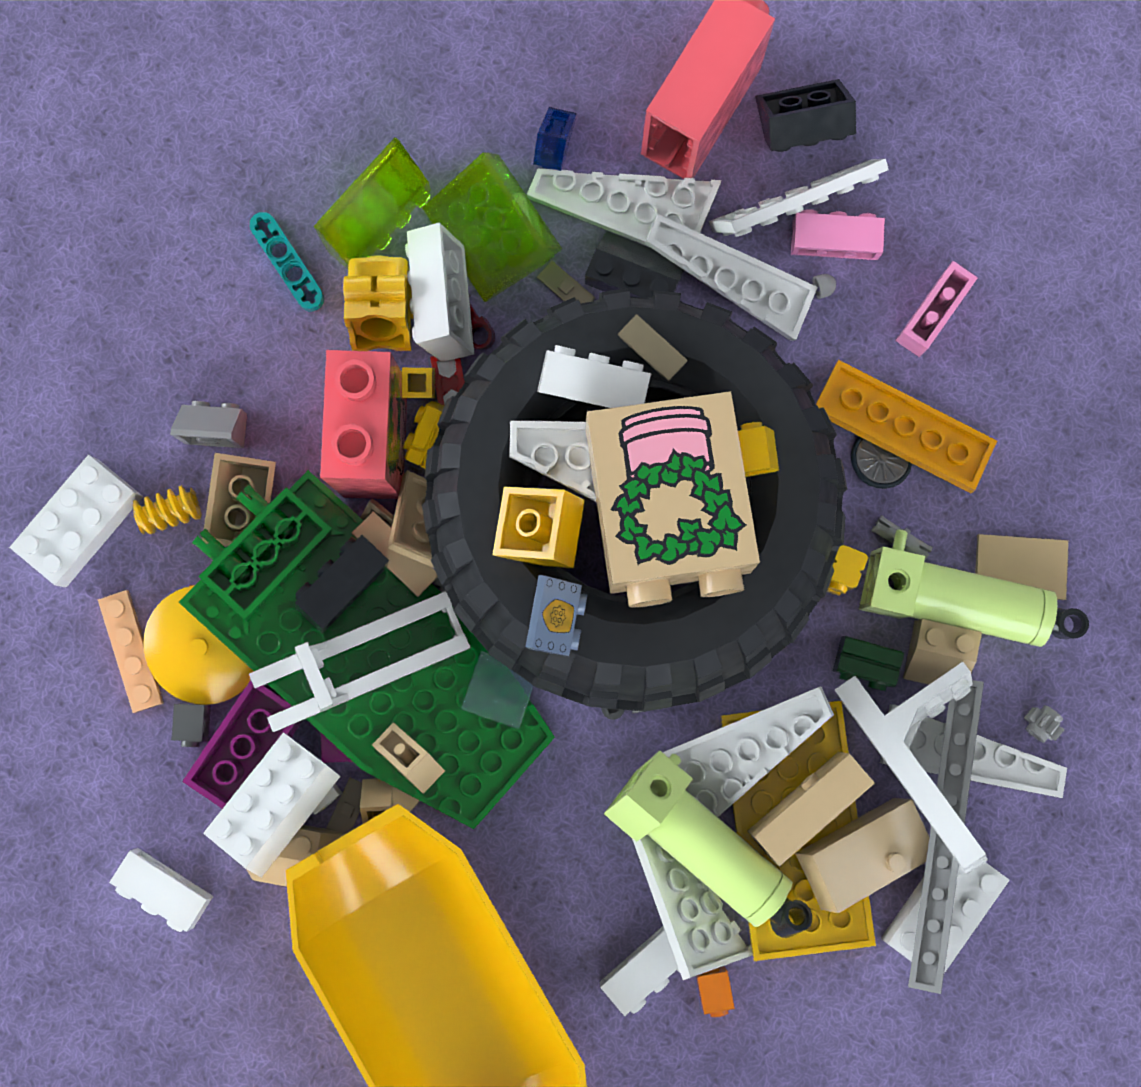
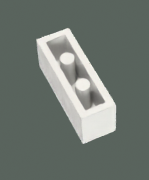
M555 345L554 352L546 351L537 392L608 408L644 404L651 373L642 372L644 365L623 361L622 367L609 364L610 357L589 353L588 359L575 357V349Z
M139 848L128 852L109 882L117 887L115 891L119 895L127 899L133 897L142 903L141 908L152 915H161L167 919L166 923L168 926L179 932L183 930L188 932L194 928L213 898L211 894Z
M664 926L657 930L600 981V988L624 1016L630 1011L633 1014L638 1012L646 1004L645 998L652 991H655V993L660 992L670 982L668 979L670 975L676 970L680 973Z

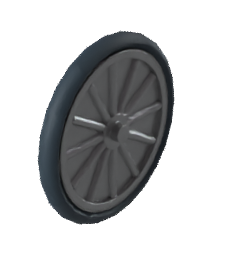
M861 437L857 438L852 447L851 463L853 470L864 483L871 487L879 489L895 487L901 484L911 471L912 463Z

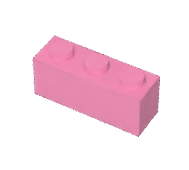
M802 210L800 213H796L792 222L791 255L878 260L883 253L885 218H877L875 214L871 213L847 216V213L841 211L831 212L830 214H818L816 210Z
M953 261L943 272L895 341L920 357L930 347L978 277Z

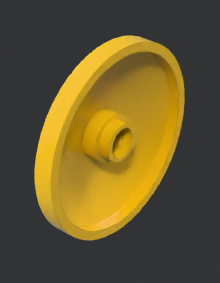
M195 585L188 586L167 596L152 612L144 633L146 662L156 681L174 697L194 704L208 705L221 703L241 693L251 680L249 673L254 671L179 604V601Z

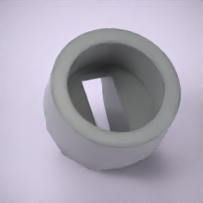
M820 274L813 277V285L820 288V291H816L818 299L826 298L834 293L836 280L833 276Z

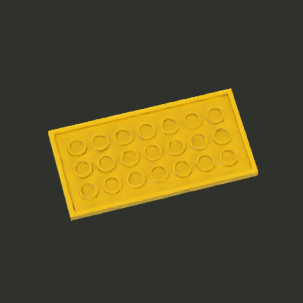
M841 701L829 702L834 715L732 804L736 833L793 882L787 898L791 901L801 900L807 904L812 913L811 926L790 938L778 936L772 930L770 919L758 927H754L748 922L754 961L876 946L869 896L840 913L821 910L797 858V852L781 866H778L748 833V830L836 753L844 752L849 754ZM760 711L720 715L722 727ZM856 801L849 805L798 851L857 819ZM789 915V919H790V921L793 923V919H792V917Z

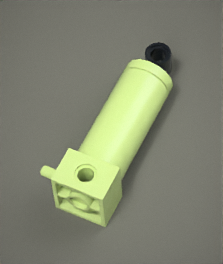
M896 530L892 548L883 546L870 553L859 610L898 619L912 617L930 620L1039 647L1046 644L1051 634L1059 639H1077L1082 637L1089 628L1088 617L1083 611L1077 608H1057V596L1053 591L924 562L925 556L904 551L907 531ZM889 578L893 580V589L888 584ZM1067 616L1073 621V629L1070 632L1064 626V620Z
M658 751L634 772L605 811L604 815L636 842L646 835L652 838L754 927H758L770 919L772 930L778 936L790 938L811 926L812 913L807 904L801 900L791 901L787 898L793 882L686 791L693 778L678 766L681 763V758L678 755L671 754L668 758L664 753ZM789 915L792 917L793 923L790 921Z

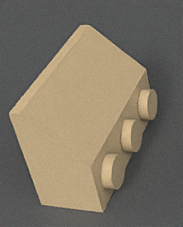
M221 453L214 454L204 529H207L224 547L229 546L256 517L240 501L236 500L241 491L245 492L244 488L251 485L263 499L270 503L276 462Z

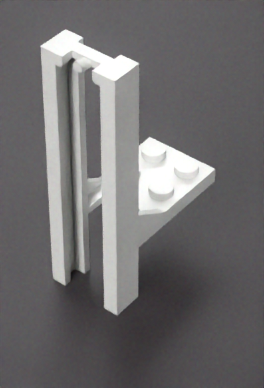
M445 591L326 642L309 646L308 642L295 647V655L249 673L254 688H258L300 669L304 670L315 697L267 717L272 731L276 732L469 649L470 645ZM438 611L447 612L450 624L456 633L453 639L335 689L329 677L323 680L319 671L320 668L324 667L322 660Z
M961 662L885 716L856 676L852 677L835 689L841 698L840 700L965 873H970L988 861L984 850L909 750L922 719L927 716L930 718L937 716L945 709V703L953 698L956 701L960 700L971 691L969 688L973 685L971 671L964 662Z

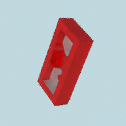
M431 356V366L435 368V388L438 403L445 406L447 399L452 396L455 397L465 382L461 358L441 362L436 357Z

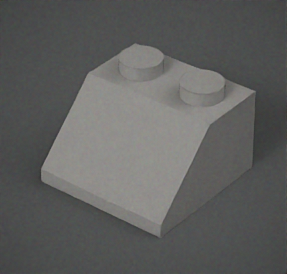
M192 401V405H181L171 427L170 435L187 445L244 448L247 413L239 409V405L233 403H221V407H210L208 402Z

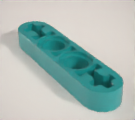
M266 212L255 214L250 220V230L298 304L308 312L320 309L324 303L323 292L275 219ZM262 220L265 223H269L267 225L268 229L274 237L268 239L262 230H258L260 228L258 223ZM279 243L285 244L287 246L286 254L280 258L274 257L272 255V248ZM293 267H299L303 271L302 277L297 281H290L287 278L288 271ZM305 284L310 293L315 294L317 292L318 294L314 297L316 301L313 304L309 301L303 302L306 296L299 287Z

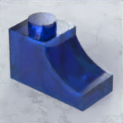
M553 107L548 108L537 133L533 165L541 166L543 169L562 170L577 113Z

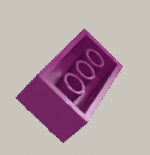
M250 680L182 782L223 809L283 732L292 738L302 721L273 732L267 717L292 706L268 684L254 688Z

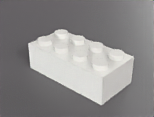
M440 223L407 231L408 243L405 245V251L410 265L407 277L412 289L410 309L414 315L412 336L415 343L441 362L474 355L464 245Z
M88 455L9 548L51 583L66 588L132 511L133 500L139 502L143 496L100 460Z
M283 732L203 834L245 869L262 878L340 776Z
M986 862L968 874L965 873L959 864L944 973L1009 882L1008 878ZM924 877L881 937L883 941L911 962Z

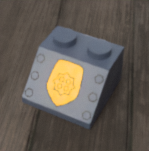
M538 576L525 646L527 649L568 657L571 649L578 650L581 629H575L577 614L584 616L587 595L581 594L582 585L548 576Z

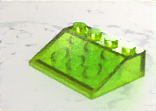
M394 137L313 227L327 252L348 269L350 259L370 257L377 249L383 250L392 239L390 235L397 227L403 228L411 218L410 213L416 206L422 207L430 198L429 192L431 188L429 181L402 143Z
M481 153L422 207L432 224L440 223L464 245L467 277L484 302L489 301L542 267L562 250V247L499 154Z

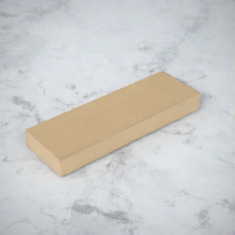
M373 511L352 534L357 539L363 535L390 560L387 568L409 590L419 597L438 577L436 571L426 564L387 549L392 528Z

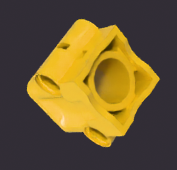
M377 255L349 260L348 276H344L343 294L345 301L344 322L348 329L352 351H370L378 348H387L394 351H411V319H413V313L410 309V299L412 298V289L407 277V273L410 271L409 264L405 258Z

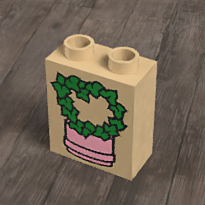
M731 391L588 411L586 414L585 430L610 594L627 591L629 607H646L672 601L670 585L699 581L701 597H715L743 591L742 575L750 574L760 563Z

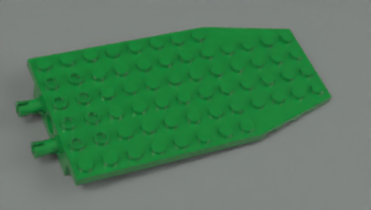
M307 470L290 489L286 487L270 503L263 499L251 485L244 488L245 492L241 491L236 500L240 501L256 517L229 546L224 547L207 529L200 532L201 537L208 544L198 536L193 540L192 544L196 545L213 561L198 576L200 581L179 601V604L248 667L256 671L295 655V647L308 642L309 646L326 642L442 592L431 583L417 597L386 568L323 634L318 631L295 609V602L297 601L295 594L305 583L309 582L312 585L318 579V570L329 559L335 562L340 557V548L351 537L357 540L352 532L363 520ZM441 610L322 660L324 667L320 668L319 671L323 680L328 677L330 678L335 689L453 639L456 633L450 624L447 612L443 613ZM456 615L470 645L469 649L306 718V720L361 770L460 823L475 829L555 736L535 706L532 705L509 668L492 657ZM303 669L267 683L292 707L315 697ZM392 723H395L427 751L445 770L424 794L372 746Z

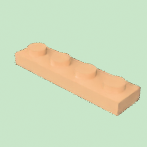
M124 590L98 599L132 712L137 713L164 704L158 683L146 662L144 638L129 591Z

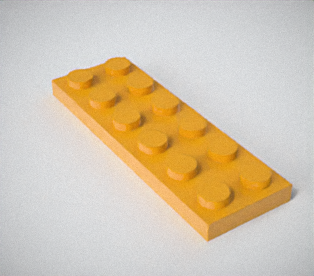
M840 360L835 364L816 402L819 409L824 407L832 423L969 493L975 491L997 443V440Z

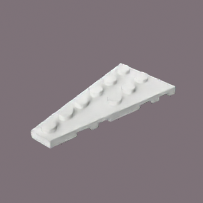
M538 168L528 190L527 199L646 245L645 241L658 214L701 233L721 180L695 181V178L679 180L666 179L665 176L619 174L617 176L603 175L602 172L585 174L574 173L570 170Z
M820 686L662 753L668 758L671 754H676L681 758V763L678 766L693 778L686 791L714 815L719 817L834 714Z
M648 835L637 842L632 839L683 980L753 955L751 945L746 946L738 934L741 929L735 921L730 922L722 910L723 903L715 892Z

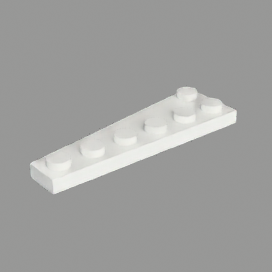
M871 159L810 183V189H808V186L789 190L785 192V199L779 196L758 202L759 209L757 207L745 210L742 208L709 221L710 227L713 232L723 233L724 236L735 234V237L745 235L752 231V226L759 223L761 226L772 224L778 221V215L785 212L786 215L796 214L804 210L802 205L810 202L812 205L829 200L828 195L831 193L843 194L853 190V184L858 182L867 184L878 180V174L889 170L886 159Z
M658 214L645 241L646 245L788 340L795 341L818 288L817 286Z
M890 704L888 713L898 706ZM929 717L922 719L909 750L925 772L939 774L946 723ZM977 735L971 781L1063 798L1067 773L1066 767ZM881 757L880 763L886 764L884 759Z

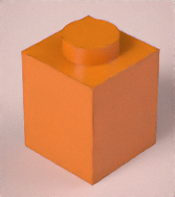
M725 966L696 976L704 1015L710 1014V1017H721L727 1015L728 1010L735 1009L728 971Z

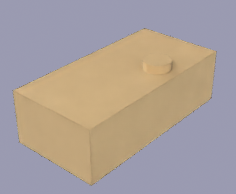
M838 752L748 830V833L770 859L778 866H781L875 782L850 754Z
M893 798L798 851L796 855L820 909L840 913L924 864L927 859L930 837L913 800Z

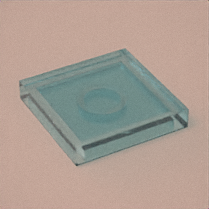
M481 651L461 710L519 729L533 685L490 654Z

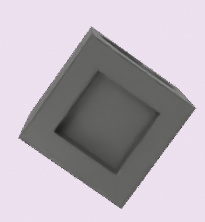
M174 704L171 740L181 741V747H199L200 742L209 741L211 705Z

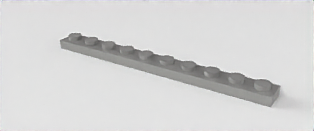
M972 680L973 685L969 687L971 691L966 696L957 701L954 698L949 701L937 788L964 825L984 682ZM932 826L908 987L941 994L959 863Z

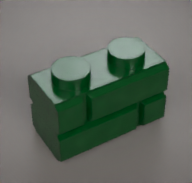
M842 636L832 671L840 673L839 679L848 681L856 676L857 679L869 681V688L886 692L887 687H895L897 685L904 652L852 637Z

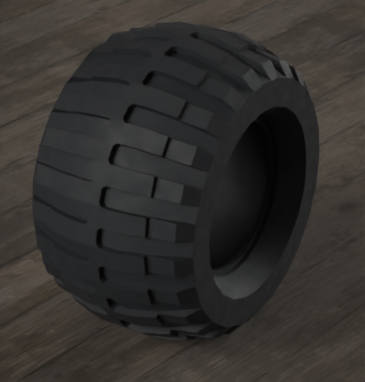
M628 288L601 292L599 293L598 300L580 303L579 300L576 301L575 297L547 309V315L542 319L529 323L526 319L522 320L501 337L502 343L488 356L485 353L479 355L464 375L465 382L455 397L452 396L446 401L437 424L439 427L437 438L433 447L427 450L425 469L427 487L425 503L422 504L425 530L430 541L431 562L441 585L445 588L452 603L453 611L488 653L537 688L589 707L642 712L701 702L737 683L752 678L770 663L776 654L790 643H793L809 621L808 616L820 599L825 597L834 573L832 565L839 547L844 545L846 517L842 511V500L844 492L848 490L842 460L836 458L834 438L837 436V433L824 407L819 409L815 404L810 391L813 384L795 363L786 364L775 350L777 342L756 327L746 331L731 320L732 311L707 302L704 309L683 303L680 301L681 293L654 290L652 297L642 298L630 297V291H628ZM636 314L687 359L684 366L669 382L618 336V333ZM555 345L575 349V357L588 359L589 353L610 357L609 364L622 367L623 361L644 365L642 372L651 373L644 404L731 391L738 431L741 430V425L752 422H762V426L774 430L779 471L746 477L760 563L750 574L742 575L743 591L722 596L701 597L699 581H695L671 592L672 601L646 607H629L628 597L611 595L589 587L562 567L542 566L493 555L504 487L537 488L542 474L510 458V421L586 422L588 411L609 409L604 406L537 392L547 350L554 352ZM539 575L582 585L581 594L587 595L584 616L577 614L575 629H581L578 650L571 649L569 657L530 650L525 647Z

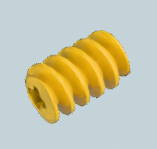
M182 485L179 486V495L177 496L171 489H168L167 499H164L160 493H156L155 503L146 496L144 497V506H141L137 500H133L134 518L143 535L145 531L148 534H154L157 528L160 531H164L167 529L168 524L171 527H176L179 524V520L185 524L190 522L191 517L198 520L202 516L196 493L192 487L190 492H187Z

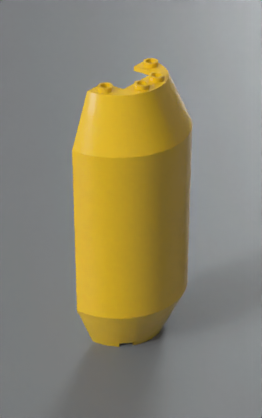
M396 804L285 870L292 951L368 1087H587L584 1062L464 853L458 846L401 805Z

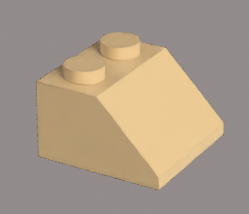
M925 619L915 620L903 679L930 685L961 662H964L972 672L977 661L982 632Z

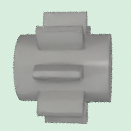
M1044 705L1041 709L1032 707L1024 717L1029 722L1025 730L1042 743H1045L1047 739L1056 741L1064 731L1059 726L1063 720L1062 716L1047 705Z

